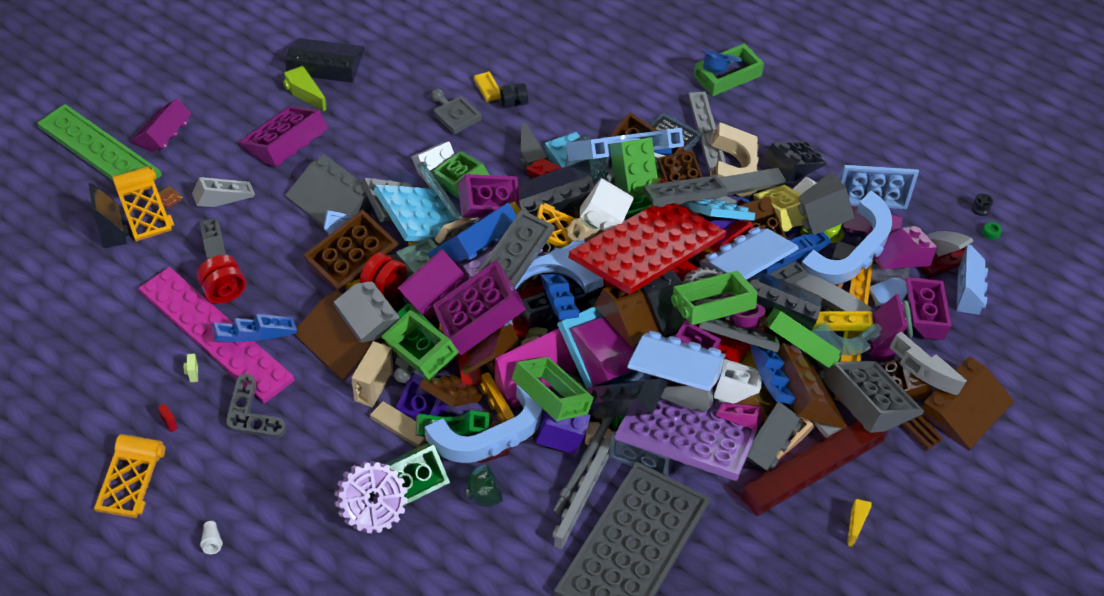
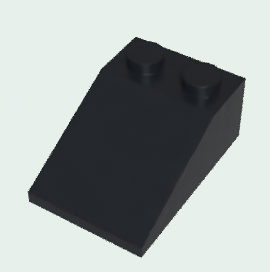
M89 183L92 210L104 248L127 244L126 236H129L127 225H123V223L127 222L125 212H121L119 204L93 183Z
M673 269L640 288L646 297L659 332L665 338L677 334L684 321H687L672 304L671 297L674 286L682 285L681 280Z

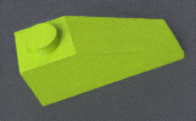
M303 66L284 73L285 80L283 83L286 90H289L296 98L322 111L327 110L324 95Z

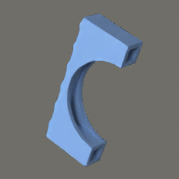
M682 128L566 143L568 161L611 156L609 144L644 138H652L654 150L684 146Z
M583 239L573 241L561 249L556 248L544 256H537L515 289L533 275L554 272L572 278L582 287L586 294L603 287V278L568 258L570 250L585 243ZM510 320V321H509L508 323H506L504 326L509 325V324L512 325V324H513V323H512V320Z

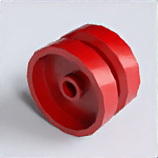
M378 252L364 266L359 283L372 281L385 299L390 301L398 294V287L404 283L407 268L405 264L392 260L390 256Z
M217 255L209 258L202 263L196 274L206 298L215 304L233 301L244 292L247 285L237 261L228 255Z

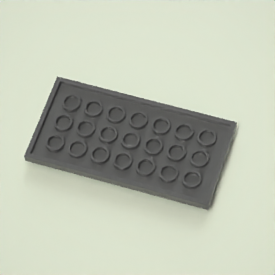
M636 461L557 585L554 595L655 596L708 507L711 498Z

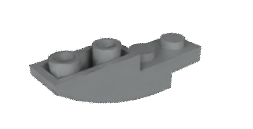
M902 332L895 336L889 347L902 358L899 363L917 378L938 389L958 395L967 382L966 379L937 354L930 357Z

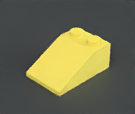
M781 185L753 194L754 200L769 196L783 231H789L797 226H804L802 223L804 216L801 215L798 209L800 193L786 185Z

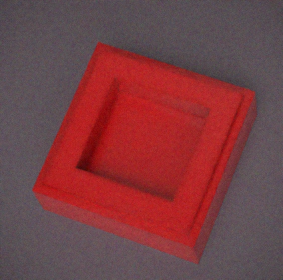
M166 404L159 406L158 410L161 419L168 430L171 432L177 430L175 417Z

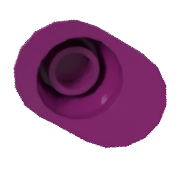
M733 295L723 296L719 300L732 297ZM756 304L755 309L732 314L731 317L736 326L756 329L759 317L763 316L766 311L763 306Z

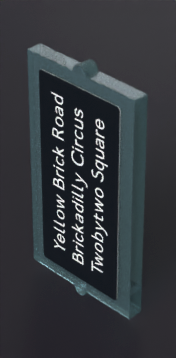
M662 113L656 120H653L651 124L658 131L682 128L685 151L695 146V143L703 137V133L665 113Z

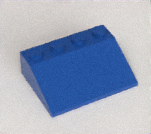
M507 203L471 224L427 254L433 257L442 249L453 261L460 262L465 258L469 261L478 255L476 251L480 250V252L488 249L491 241L493 243L498 242L517 215L510 204Z

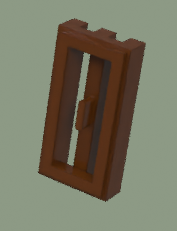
M921 415L900 424L926 451L940 443L943 439Z

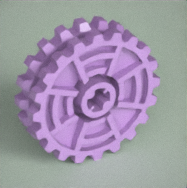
M371 461L370 464L361 462L360 467L352 466L350 473L344 472V480L337 483L340 489L335 491V496H338L335 506L341 509L338 514L345 518L344 522L346 524L353 525L352 528L365 531L366 533H372V530L379 533L382 532L383 527L391 528L393 521L398 522L400 520L398 517L399 513L404 514L405 509L402 506L408 500L404 497V494L407 493V488L402 487L404 483L403 478L397 477L398 472L390 469V466ZM369 493L375 494L372 497L373 501L368 500L370 498Z

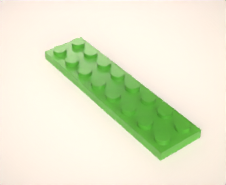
M66 104L37 123L41 130L111 180H113V176L147 166L150 169H154L157 179L162 176L158 168Z

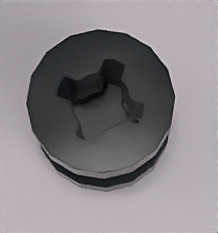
M985 193L978 194L972 205V211L978 216L988 215L993 204L992 197Z

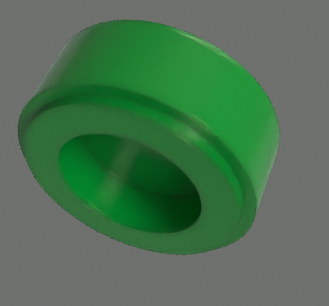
M987 222L982 229V234L990 240L998 239L1002 232L1001 226L995 222Z

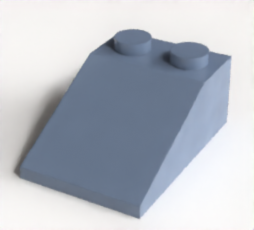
M616 432L612 433L609 458L631 467L637 461L667 477L669 476L676 460L625 444L615 439Z

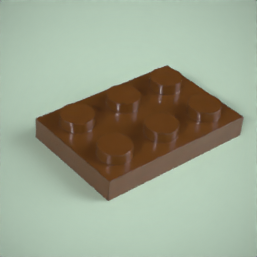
M454 375L438 378L432 377L429 380L423 379L419 386L451 407L478 403L483 396L477 392L475 387L463 384L461 379Z

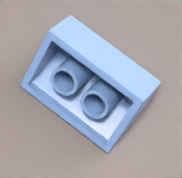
M969 244L966 246L958 267L956 311L980 315L982 308H985L987 304V297L984 296V293H986L988 285L985 282L988 268H985V259Z

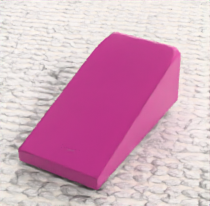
M722 403L716 413L717 417L754 430H758L763 420L762 407Z

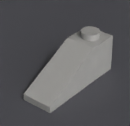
M199 177L192 195L197 206L217 207L254 197L255 193L251 183L247 181Z

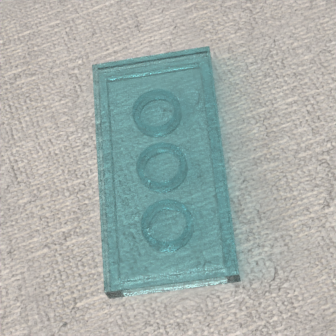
M423 161L420 162L418 168L456 221L462 219L460 210L438 179Z

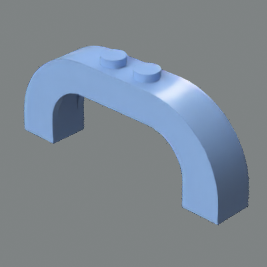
M870 191L859 202L857 213L870 222L873 231L848 257L842 260L827 259L813 250L801 263V266L809 274L831 284L843 283L854 278L863 268L867 269L871 265L872 259L875 256L878 257L883 252V247L891 230L892 216L887 204L877 194Z
M516 385V397L524 408L518 416L470 437L457 435L448 427L445 420L441 419L425 426V438L429 444H434L440 456L448 460L461 463L480 461L490 456L498 455L509 447H515L533 435L540 426L543 408Z

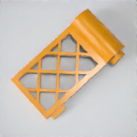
M147 166L112 177L135 241L172 230L174 222L171 215L167 216L154 183V180L157 179L154 169H150ZM153 189L154 193L151 198L142 195L144 190ZM131 194L136 196L133 203H129L124 200L123 196ZM139 198L148 201L145 208L136 206ZM151 203L159 206L157 213L148 211ZM133 209L142 212L138 219L130 216ZM145 214L154 217L151 224L142 221ZM157 219L165 222L166 226L157 228L154 224ZM139 224L148 228L145 233L137 235L136 229Z
M546 203L540 204L536 217L546 221L542 213L549 214L551 219L546 222L550 224L555 223L559 229L552 233L547 242L560 248L568 246L573 240L568 237V227L564 228L560 220L566 221L570 226L576 218L554 210L555 207ZM599 229L598 235H600L604 231ZM562 234L566 241L559 240L556 235Z
M124 434L118 436L113 459L94 507L96 512L137 518L138 514L142 515L146 504L143 499L156 462L163 458L165 454L163 442ZM119 459L126 460L130 464L119 471L116 467ZM142 463L149 464L148 469L140 474L135 469V467ZM133 469L137 476L125 482L121 475ZM120 477L123 484L111 489L109 486L110 482ZM140 480L142 483L141 488L132 493L128 486ZM126 488L130 495L118 501L115 494ZM113 496L116 503L109 507L102 506L105 499ZM133 499L135 502L133 511L124 510L121 505Z

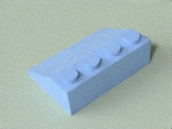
M844 165L837 178L846 187L852 206H859V202L872 191L887 204L888 208L907 209L919 170Z
M755 227L748 231L749 234L736 237L734 239L735 242L722 245L719 251L706 254L705 259L699 263L703 270L706 267L709 270L715 268L716 272L722 271V274L738 270L747 280L799 248L796 244L769 229Z
M649 331V333H645L642 336L628 364V368L710 391L720 378L726 354H722L716 348L704 349L698 343L689 342L687 344L681 342L679 338H665L661 336V333Z

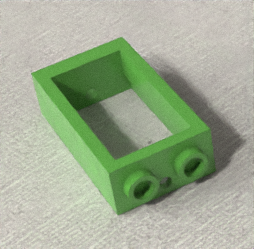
M744 43L721 54L742 58L749 65L748 67L717 79L710 71L703 68V60L695 63L693 75L712 96H715L762 76L764 63Z
M737 270L674 286L671 300L673 306L681 312L682 316L691 325L755 309L758 292ZM730 291L735 295L698 306H693L691 301Z
M775 307L763 323L828 368L831 365L834 366L840 359V350Z
M409 310L381 336L394 353L428 380L458 353V350L448 337L412 310ZM417 326H420L439 341L420 360L399 345Z
M549 357L521 361L516 364L512 380L556 421L588 415L594 397ZM542 377L564 398H558L538 378Z

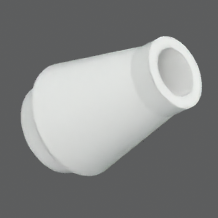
M208 521L203 525L200 547L206 554L218 553L223 543L216 523Z

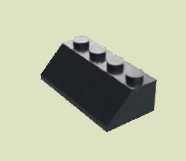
M657 378L588 387L586 391L594 397L589 413L595 419L653 414L669 380Z

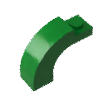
M470 410L466 414L457 417H439L424 414L416 416V436L425 437V426L444 419L448 427L460 436H475L489 429V413Z

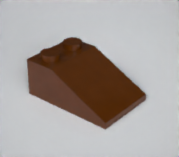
M511 324L500 327L470 349L463 369L464 375L493 362L495 358L522 345Z

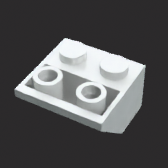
M443 142L411 158L418 174L430 188H436L440 186V183L432 171L455 154L450 142Z

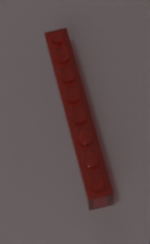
M857 420L856 423L851 426L847 425L845 429H842L836 435L831 434L824 442L814 444L805 453H798L793 460L781 463L774 471L764 473L757 481L747 483L744 487L742 499L758 517L883 443L889 430L872 433L867 431L863 424Z

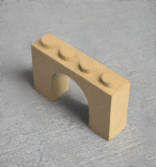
M719 123L712 132L711 146L735 156L742 168L718 161L710 171V176L716 175L719 178L758 171L757 163L759 158L757 157L759 145L757 144V136ZM756 191L745 192L736 195L748 199L752 195V193H755Z

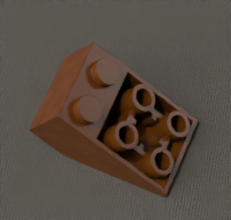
M693 150L658 158L663 183L702 177Z
M769 196L739 205L748 207V211L755 213L754 220L743 219V221L752 222L754 228L769 229L787 239Z
M614 285L603 288L595 306L631 347L637 346L645 333H649V331L660 333L641 289L629 295Z
M901 357L879 364L915 402L928 398L933 393L930 384L917 378L899 364L902 360Z

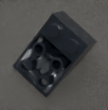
M805 141L772 143L762 159L771 169L779 168L786 181H796L827 164L823 156L815 152L811 145Z

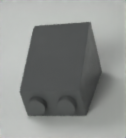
M833 172L826 175L798 197L800 202L798 209L801 215L804 216L802 223L804 228L813 235L854 219L847 189Z

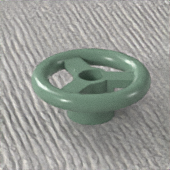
M904 300L903 314L904 318H907L908 321L906 334L908 338H912L913 330L909 303L907 300Z

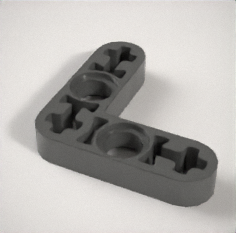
M250 374L240 375L236 381L227 416L229 428L238 433L272 438L283 437L287 427L281 418L250 413L256 390V381ZM249 380L251 385L246 386V394L244 393L245 388L242 383H246ZM239 399H247V404L244 407L236 406ZM239 418L241 422L247 423V428H245L244 423H237L235 426L232 421H236ZM255 420L262 421V426L259 429L251 428ZM279 424L281 429H277V432H275L272 427H276Z

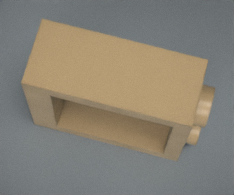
M373 341L352 376L354 401L373 408L394 372L391 347Z

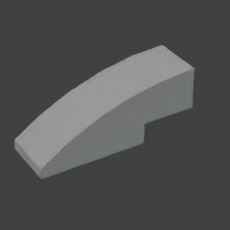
M937 231L926 235L936 245L938 257L960 250L973 242L971 237L951 231Z

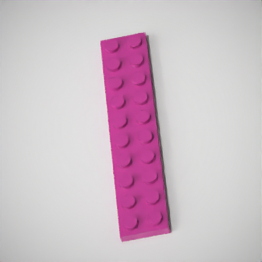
M170 267L139 287L140 293L236 380L242 374L252 375L256 381L254 396L263 404L295 381L294 376L256 342L215 341L211 329L213 322L233 324V322ZM249 380L246 383H242L245 388L247 385H251Z

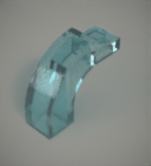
M823 322L811 332L840 350L839 355L852 356L872 348L867 341L869 339L873 341L881 335L880 331L882 328L875 322L858 336L843 338L836 335L830 326Z

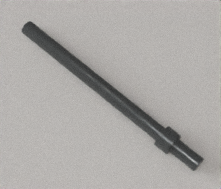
M613 417L603 418L569 482L559 493V500L552 510L554 514L560 515L565 504L570 502L575 486Z

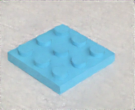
M703 199L700 202L686 201L683 204H678L688 210L708 216L744 220L755 219V213L748 211V207L737 206V204L733 203L725 204V201L714 199V201H711L710 199Z

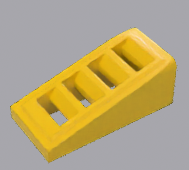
M858 499L854 501L850 515L848 546L852 547L855 544L870 511L871 502Z

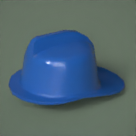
M702 49L705 53L703 68L713 73L725 71L731 61H742L737 56Z

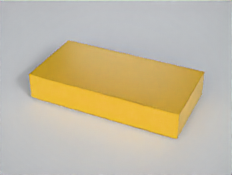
M490 71L474 75V81L486 102L501 98L500 89Z

